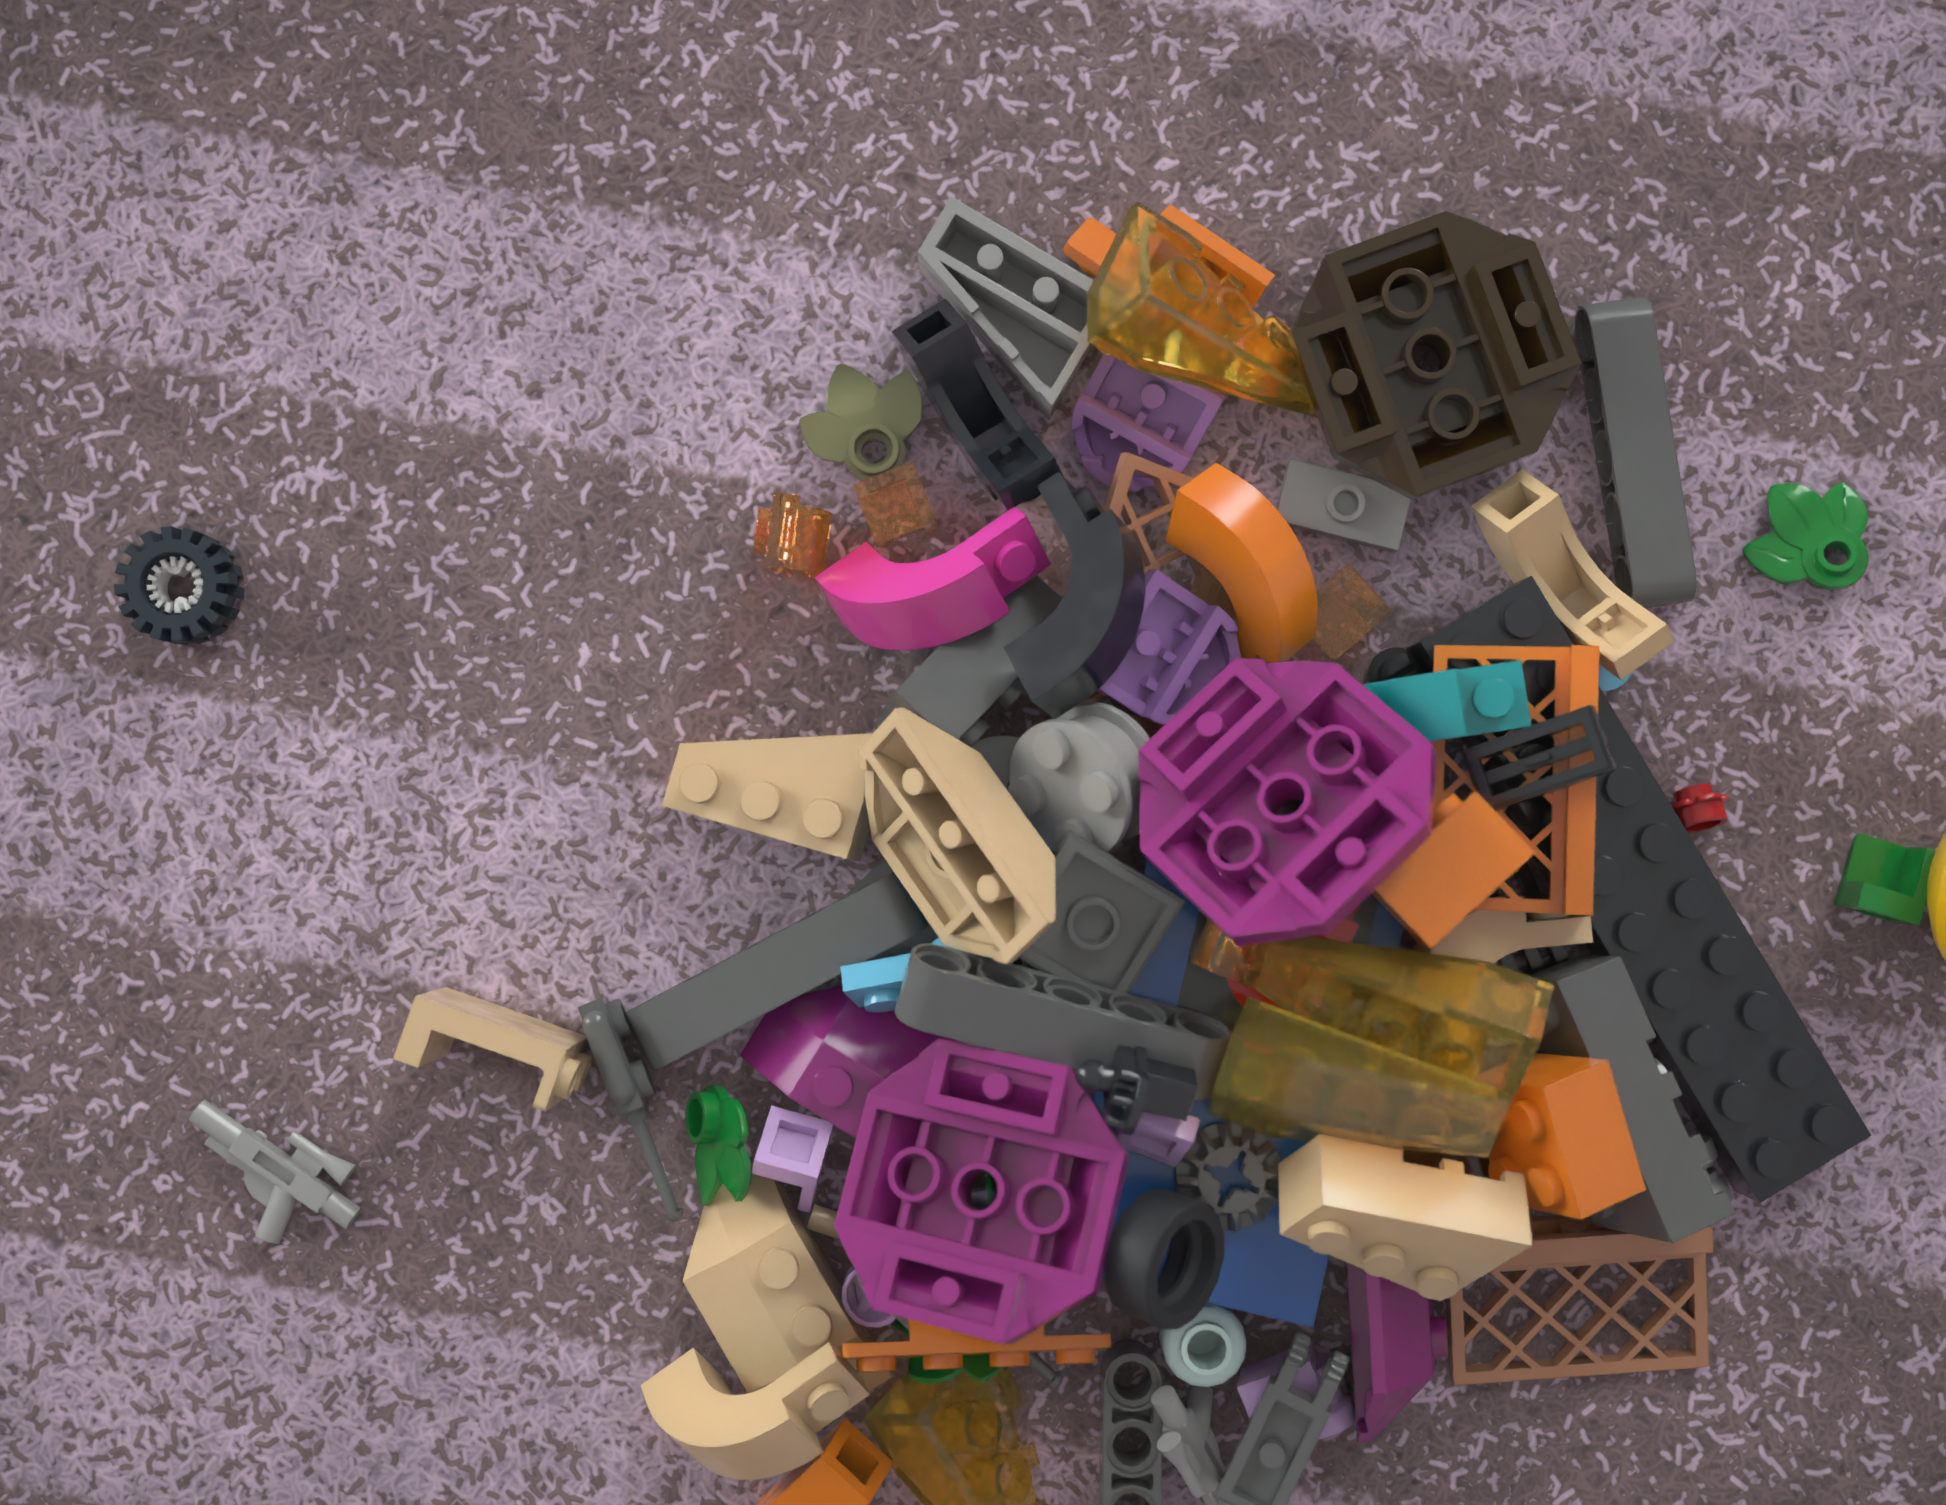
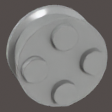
M1081 703L1056 719L1047 720L1033 726L1019 738L1010 759V785L1008 792L1050 850L1056 851L1070 829L1109 852L1122 840H1127L1140 834L1141 781L1139 780L1138 750L1151 738L1132 717L1122 710L1105 703Z

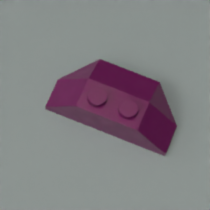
M843 985L802 994L765 1013L740 1056L788 1097L856 1139L868 1092L894 1072L919 1057V1053L937 1039L955 1040L912 1028L901 1022L896 1017L894 1010L868 1012L865 1010V1007L859 1008L843 992Z
M1347 1263L1357 1442L1370 1443L1433 1378L1437 1357L1448 1356L1446 1317H1434L1433 1299L1425 1298L1417 1291L1383 1277L1370 1275L1364 1269Z

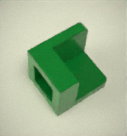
M1865 834L1855 835L1834 905L1891 923L1919 926L1927 901L1929 870L1936 850L1926 847H1904Z

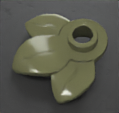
M845 364L837 365L827 387V411L807 414L799 419L803 439L808 448L817 457L825 461L845 463L850 473L858 480L870 484L887 482L894 478L902 469L906 458L904 441L916 430L921 422L923 409L918 384L909 371H905L894 376L879 390L873 381L858 370ZM871 442L883 444L887 449L885 458L879 463L867 462L862 455L863 449L867 444Z

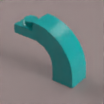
M1521 660L1459 670H1445L1363 684L1364 687L1430 742L1532 726Z

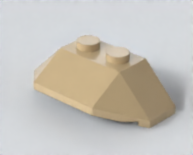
M895 708L857 751L860 769L865 770V800L872 841L944 945L975 955L991 957L994 961L1004 964L1014 962L1056 921L1055 856L980 752L906 708Z
M754 1161L751 1162V1171L753 1168ZM755 1174L751 1175L750 1188L742 1202H735L729 1190L722 1184L712 1203L703 1207L683 1278V1283L747 1393L757 1391L769 1385L828 1342L841 1355L842 1344L874 1342L866 1327L856 1323L846 1313L842 1303V1286L810 1231L806 1229V1224L782 1183ZM856 1359L847 1360L856 1369ZM891 1371L859 1372L869 1391L893 1377Z

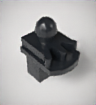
M1118 1044L1111 1066L1104 1065L1103 1060L1089 1059L1082 1062L1075 1071V1079L1083 1090L1091 1094H1096V1092L1103 1093L1105 1125L1120 1128L1122 1134L1131 1136L1137 1128L1142 1111L1186 1121L1198 1087L1196 1071L1194 1069L1147 1058L1146 1048L1140 1046L1131 1048Z

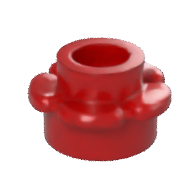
M1710 784L1694 785L1673 793L1675 803L1671 804L1688 834L1712 829L1728 821L1724 805L1729 802V798L1726 794L1713 793Z

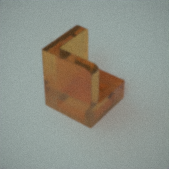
M913 461L853 484L877 548L924 530L925 535L937 531V521Z
M1350 563L1340 568L1316 589L1318 618L1315 636L1312 641L1328 659H1338L1392 611Z

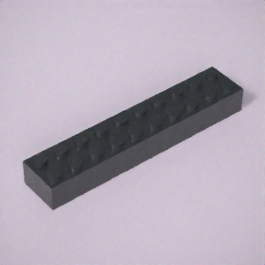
M1529 576L1512 584L1407 647V650L1411 651L1423 673L1427 674L1433 673L1434 645L1571 647L1574 644L1534 578ZM1447 660V670L1481 666L1476 660ZM1489 661V662H1490L1491 664H1498V663H1505V662H1511V661ZM1526 661L1522 665L1527 700L1534 708L1554 690L1555 662ZM1599 687L1598 722L1601 730L1605 733L1608 750L1611 757L1614 758L1618 770L1596 777L1593 916H1591L1593 943H1585L1591 955L1621 956L1656 1035L1652 1043L1648 1044L1653 1057L1659 1060L1668 1072H1673L1682 1092L1678 1099L1698 1132L1713 1138L1718 1153L1716 1161L1733 1190L1761 1203L1872 1135ZM1554 700L1540 712L1546 720L1554 718ZM1534 719L1531 720V725L1538 724ZM1510 730L1492 733L1497 738H1499L1507 734ZM1482 734L1460 737L1467 749L1488 741ZM1549 736L1510 750V752L1520 760L1553 748V739ZM1502 754L1491 757L1483 767L1486 772L1510 762ZM1552 767L1538 780L1552 776ZM1519 775L1490 785L1494 794L1497 795L1518 788L1526 779ZM1543 796L1504 810L1509 819L1530 840L1551 822V804ZM1551 833L1537 845L1549 860ZM1532 855L1536 864L1538 865L1547 882L1549 883L1550 871L1534 855Z

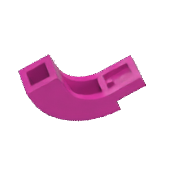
M1014 506L957 547L932 559L915 563L892 562L882 557L872 546L865 542L814 578L841 623L858 640L880 649L906 651L946 644L966 637L996 622L1010 613L1003 598L1052 564L1027 516Z

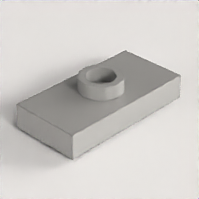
M1290 459L1287 462L1276 509L1291 528L1396 553L1399 551L1411 500L1373 479Z

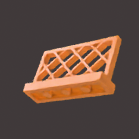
M1434 645L1433 672L1447 670V660H1476L1481 666L1492 665L1489 661L1521 660L1522 665L1526 661L1555 662L1554 690L1535 708L1528 702L1530 719H1534L1537 723L1546 721L1540 712L1553 700L1554 717L1588 705L1595 706L1598 714L1599 645H1571V647ZM1583 725L1552 735L1550 737L1553 739V748L1585 737L1586 733ZM1523 728L1510 730L1507 734L1513 733ZM1493 733L1482 734L1488 741L1497 738ZM1445 740L1432 742L1437 755L1433 810L1463 783L1473 793L1476 791L1470 778L1469 770L1464 772L1445 753ZM1590 750L1539 768L1533 774L1531 772L1522 774L1526 781L1520 786L1538 781L1551 767L1552 775L1595 761L1593 752ZM1510 751L1501 753L1510 763L1518 760ZM1490 758L1482 760V764L1484 765ZM1446 764L1459 778L1444 791V765ZM1596 777L1543 795L1551 804V822L1531 840L1503 812L1505 809L1497 811L1535 851L1533 855L1550 871L1549 899L1520 898L1503 882L1499 887L1509 898L1487 897L1474 910L1593 916ZM1551 833L1549 860L1537 845Z

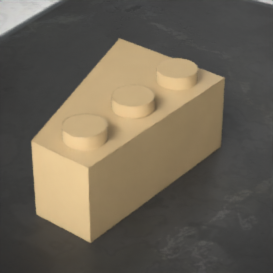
M873 733L680 743L662 806L843 859L860 861L870 824L865 800V770L860 769L857 751Z
M1319 1134L1278 1164L1281 1235L1307 1245L1315 1252L1331 1255L1362 1268L1370 1275L1383 1277L1417 1291L1421 1296L1428 1299H1436L1441 1302L1446 1298L1454 1296L1460 1289L1533 1246L1524 1174L1503 1171L1500 1175V1181L1465 1174L1464 1162L1443 1158L1439 1164L1440 1169L1403 1162V1151L1399 1149Z

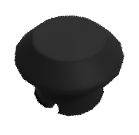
M1391 647L1379 652L1372 659L1368 668V682L1374 683L1424 673L1411 651L1405 648Z

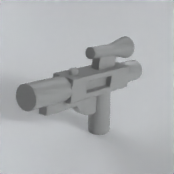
M203 1100L191 1114L189 1121L210 1135L204 1144L244 1171V1181L249 1193L266 1206L255 1233L257 1238L268 1243L279 1244L297 1200L314 1212L323 1213L345 1229L351 1226L362 1210L359 1205L338 1192V1188L319 1176L323 1169H325L340 1186H343L357 1165L325 1152L296 1131L287 1140V1142L297 1148L291 1157L268 1141L267 1135L261 1130L255 1132L251 1128L244 1127L207 1100Z
M1190 1385L1187 1391L1185 1408L1172 1386L1158 1388L1151 1396V1403L1164 1423L1162 1430L1164 1435L1157 1442L1158 1450L1178 1469L1195 1498L1202 1497L1206 1505H1229L1214 1497L1226 1467L1220 1458L1219 1447L1210 1428L1213 1390L1210 1387Z

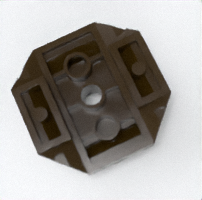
M1447 211L1325 255L1287 337L1333 459L1410 500L1527 458L1536 453L1555 418L1566 391L1570 388L1582 364L1536 242L1511 233L1508 235L1503 234L1479 222ZM1423 345L1435 351L1440 363L1437 372H1425L1415 365L1412 359V348L1414 346Z

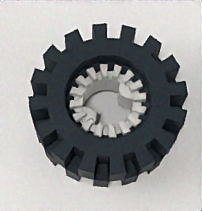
M168 526L161 527V534L152 531L142 534L140 536L144 542L142 546L131 543L126 548L124 553L132 558L128 565L118 562L115 573L124 575V584H114V593L116 596L125 598L126 603L118 607L123 616L134 619L130 625L139 632L149 634L151 638L174 644L188 645L189 642L201 644L210 641L208 638L210 634L220 636L228 629L223 624L226 619L231 618L235 620L240 610L234 608L236 598L244 599L245 588L238 586L237 579L244 578L241 567L234 565L231 561L235 556L228 548L219 545L218 540L185 527L181 530ZM191 572L192 577L195 578L194 585H196V589L194 588L192 591L194 595H190L189 599L179 596L173 602L168 594L170 578L174 574L185 577Z

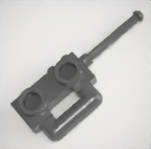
M602 997L578 1007V1010L583 1020V1029L608 1095L614 1102L618 1115L626 1114L629 1124H633L667 1212L664 1215L665 1218L672 1222L677 1221L682 1217L683 1209H679L645 1121L648 1118L644 1106L648 1104L646 1098L656 1094L643 1058L632 1062L623 1038L632 1035L633 1030L624 1015L626 1010L620 998L609 1002L607 997Z

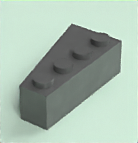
M1579 955L1519 979L1525 998L1524 1013L1529 1025L1535 1032L1542 1054L1609 1061L1644 1180L1645 1191L1590 1215L1591 1225L1674 1243L1735 1215L1736 1213L1726 1191L1714 1194L1701 1164L1712 1159L1701 1135L1688 1136L1673 1103L1674 1098L1682 1095L1673 1072H1668L1666 1067L1652 1056L1648 1044L1652 1043L1656 1035L1621 956Z

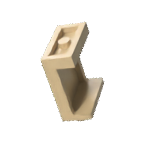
M448 987L415 996L393 1057L394 1060L419 1068L449 1055L454 1038L539 1067L543 1071V1077L533 1107L545 1112L562 1100H568L573 1091L578 1093L581 1091L593 1056L583 1053L588 1041L585 1035Z

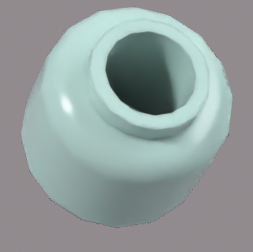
M1207 1303L1194 1320L1179 1329L1160 1328L1159 1341L1167 1365L1176 1377L1193 1386L1211 1387L1223 1384L1237 1373L1245 1359L1247 1340L1243 1325L1234 1311L1228 1307Z

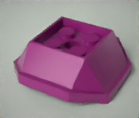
M1235 658L1138 750L1139 780L1141 781L1139 808L1140 850L1147 860L1236 946L1328 934L1432 835L1437 755L1433 744L1337 663L1313 661L1266 663L1265 659ZM1293 800L1303 801L1302 806L1295 813L1287 816H1277L1279 809L1287 802Z
M939 1038L920 1052L919 1057L894 1072L868 1092L834 1227L853 1267L863 1283L861 1286L873 1310L989 1341L1011 1345L1099 1293L1105 1267V1257L1113 1232L1130 1155L1111 1126L1105 1125V1117L1090 1093L1078 1085L1075 1079V1070L1072 1068ZM992 1174L998 1186L997 1197L990 1207L979 1211L972 1202V1187L981 1176Z

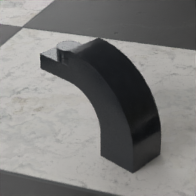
M946 298L891 331L932 406L966 461L995 501L999 499L1005 508L1010 510L1014 506L1016 507L1023 502L1039 497L1041 492L1037 486L1054 474L1060 472L1063 475L1055 457L1026 425L1006 396L989 367L968 323Z
M1060 472L1054 474L1037 487L1069 545L1072 559L1069 585L1062 601L1047 619L1004 646L1031 701L1054 719L1093 695L1117 670L1135 639L1145 601L1143 560L1132 531L1111 509L1104 512L1086 485L1076 490Z

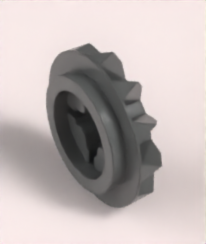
M1235 1122L1216 1123L1196 1133L1194 1143L1176 1166L1177 1190L1181 1195L1207 1203L1219 1215L1223 1230L1238 1232L1240 1229L1255 1223H1262L1273 1206L1279 1202L1278 1164L1280 1163V1158L1273 1144L1256 1129ZM1242 1150L1240 1172L1255 1188L1251 1190L1247 1187L1244 1189L1233 1187L1229 1191L1228 1196L1224 1195L1221 1203H1218L1220 1198L1218 1192L1221 1183L1204 1166L1208 1164L1214 1168L1217 1165L1228 1168L1233 1159L1237 1160Z

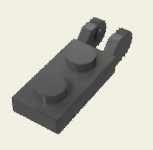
M1297 1331L1285 1353L1276 1376L1271 1374L1216 1488L1215 1498L1229 1505H1287L1329 1419L1332 1408L1330 1403L1347 1368L1348 1356L1336 1350L1333 1352V1355L1326 1360L1320 1374L1321 1378L1314 1395L1292 1385L1299 1368L1303 1367L1310 1352L1311 1338Z

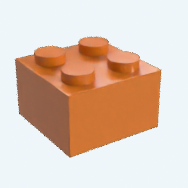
M1477 791L1464 802L1452 793L1433 810L1432 835L1371 894L1424 949H1431L1524 864L1535 851Z
M1527 1052L1465 1078L1471 1097V1117L1476 1127L1481 1131L1490 1161L1488 1167L1489 1178L1500 1181V1175L1503 1171L1524 1174L1528 1208L1583 1219L1646 1190L1608 1060Z

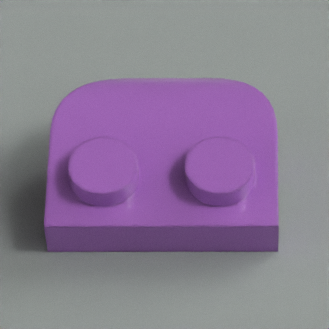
M1115 334L1111 338L1086 388L1074 407L1071 430L1074 431L1075 441L1081 454V462L1096 479L1108 486L1111 485L1121 453L1126 452L1181 473L1190 462L1226 395ZM1134 473L1128 492H1137L1140 489L1155 487L1152 479Z
M1148 569L1145 574L1144 609L1135 639L1117 670L1097 691L1139 718L1165 725L1235 658H1241L1240 646L1236 633L1239 632L1238 627L1232 618L1218 605L1207 604L1157 569Z

